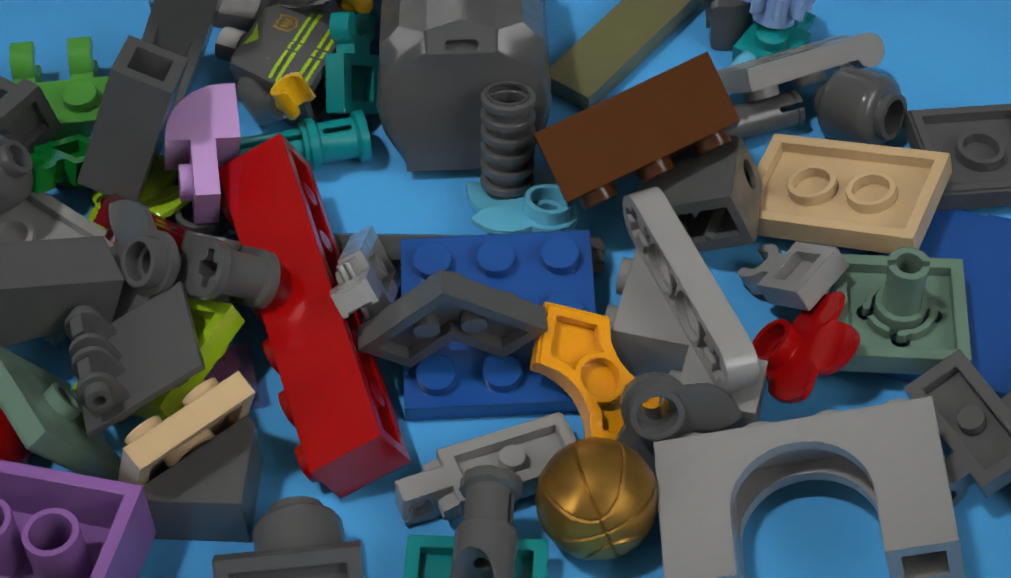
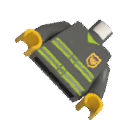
M328 0L323 4L298 8L271 5L264 8L249 32L229 26L224 27L220 31L215 43V54L217 58L230 62L231 72L237 88L236 95L256 123L267 126L282 120L296 127V123L301 122L305 118H313L316 123L322 122L327 114L326 92L324 88L326 76L325 54L336 53V44L331 37L329 29L330 15L334 12L347 11L354 12V14L370 13L374 6L373 0Z

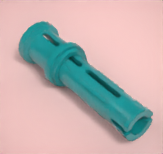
M362 109L351 111L348 118L317 123L313 118H305L301 122L296 123L295 129L241 137L239 156L281 133L308 161L312 171L321 170L323 163L352 158H357L360 163L371 161L370 134Z

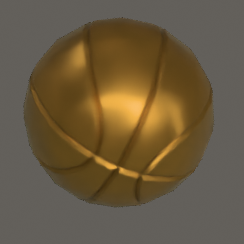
M600 437L576 440L575 443L571 442L558 450L539 475L535 491L538 520L543 531L555 545L576 558L593 561L618 558L636 548L648 535L655 522L658 511L656 478L651 468L637 451L617 440Z

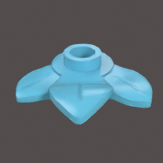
M536 164L533 170L534 185L521 196L509 198L493 196L481 187V183L468 181L466 184L468 201L470 206L477 212L471 217V223L491 234L572 231L577 224L578 210L575 204L567 207L551 172Z

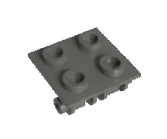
M181 281L112 323L89 305L75 307L65 320V332L72 341L69 346V355L72 371L77 378L76 395L82 406L86 434L90 438L113 424L127 419L136 410L169 390L183 385L192 376L205 369L186 290Z

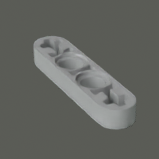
M655 186L624 196L622 206L628 233L713 384L726 390L727 393L757 384L760 379V367L753 343L664 193Z

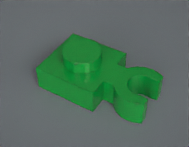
M77 134L34 146V153H29L33 163L31 170L34 181L32 192L42 193L50 191L56 187V183L68 188H88L78 184L77 180L90 138Z

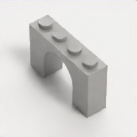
M932 396L916 399L897 398L880 405L844 411L825 410L813 416L777 422L758 421L741 428L705 434L697 432L686 433L674 439L653 442L664 578H745L742 539L750 515L773 492L787 485L807 480L838 482L855 489L870 501L879 516L890 578H966Z

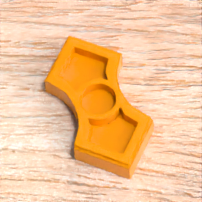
M545 301L542 306L546 307L548 331L534 339L529 370L550 378L571 397L582 419L584 439L600 437L615 440L625 424L620 411V398L625 387L635 377L624 367L613 348L609 317ZM663 397L650 398L642 406L649 409L657 408L662 405Z

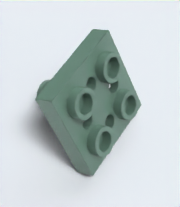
M912 247L898 248L892 251L889 256L842 254L849 267L833 284L831 293L842 291L845 294V303L837 321L851 325L860 334V345L852 359L839 371L922 375L958 349L972 362L963 259L928 257L923 251ZM895 340L897 343L906 342L908 346L897 347L892 342Z

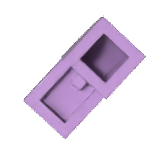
M235 83L214 84L193 91L174 107L166 123L164 171L178 170L180 201H192L194 224L219 223L221 191L218 168L239 156L241 136Z

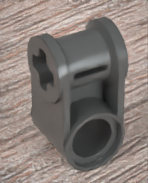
M185 230L180 250L181 268L174 284L181 281L184 284L188 298L222 303L230 302L251 308L263 309L272 302L277 293L281 274L280 261L272 251L242 246V242Z

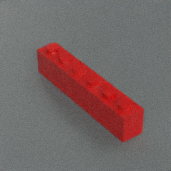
M279 133L218 168L224 194L221 195L220 206L228 221L235 227L238 241L242 242V246L272 251L280 261V283L275 297L266 308L252 309L259 320L265 325L268 339L262 343L263 350L273 369L280 375L284 390L278 394L279 403L289 422L296 427L300 444L295 447L297 462L311 482L314 483L319 480L337 496L343 498L410 463L411 460L376 357L358 350L357 327L364 323L360 310L343 319L330 297L329 291L339 285L335 272H337L336 266L339 265L337 261L341 254L311 166L291 143Z

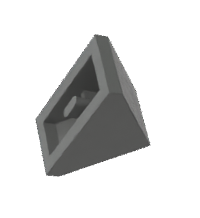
M245 416L143 486L156 529L154 539L250 543L263 459L256 425L248 416Z

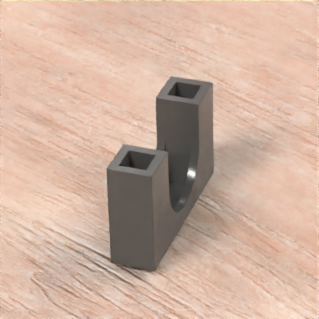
M154 0L142 39L140 40L129 35L110 70L77 180L78 184L99 191L108 197L116 194L126 200L138 201L164 146L167 120L174 107L188 95L199 72L222 0Z

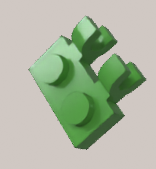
M91 36L67 39L70 79L42 82L41 66L35 65V46L33 41L10 43L9 57L12 82L18 84L26 78L39 85L62 126V129L49 140L63 139L77 134L85 137L91 136L109 77H99L98 62L93 60Z

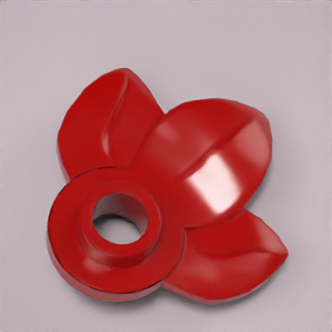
M842 291L823 295L810 311L802 310L792 323H789L786 319H777L770 322L754 338L752 343L758 359L768 361L766 374L768 392L777 401L795 404L805 400L810 396L818 375H831L847 365L857 352L860 345V334L853 326L837 321L845 303V294Z

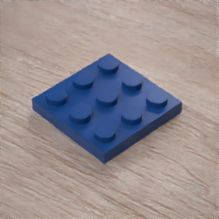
M590 230L400 239L401 297L425 281L429 276L443 269L460 273L467 279L497 290L509 291L515 294L516 297L541 306L547 301L596 313ZM534 340L505 358L456 341H451L413 367L403 365L406 421L553 414L556 412L574 413L579 411L571 397L561 386L550 378L529 370Z

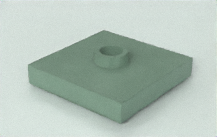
M0 346V407L25 448L77 474L118 481L121 461L102 432L92 438L86 434L82 406L76 394L71 390V384Z

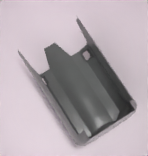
M382 0L376 107L384 132L406 162L407 172L481 169L480 159L482 155L480 143L482 139L480 127L482 123L480 110L482 106L480 94L485 87L493 83L515 81L531 87L536 94V104L534 106L536 120L534 122L535 133L546 128L552 103L545 0ZM534 138L533 140H534V144H535V146H536L537 141H536V138Z

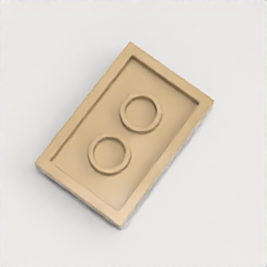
M774 133L757 166L763 183L757 236L888 254L901 247L919 249L952 174L950 153Z

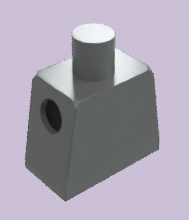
M731 130L728 131L732 139L730 143L700 157L697 156L694 148L671 158L675 166L674 169L640 184L636 190L638 192L655 186L660 188L698 252L755 244L757 238L763 187L762 178L743 139Z

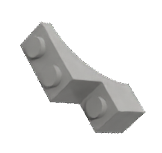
M636 248L634 257H623L619 267L616 283V294L622 295L619 305L609 304L604 315L610 319L611 342L618 358L624 367L635 376L650 372H663L674 376L683 385L695 383L713 384ZM758 359L760 379L757 384L729 393L737 403L742 413V418L734 424L715 432L741 428L759 421L764 398L768 361Z

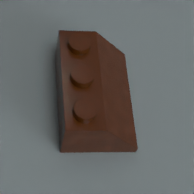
M707 51L534 133L567 207L580 202L585 211L617 196L618 193L614 185L627 178L637 175L640 183L643 184L675 168L671 158L694 148L697 156L700 157L730 143L732 139L728 131L736 128L741 120Z

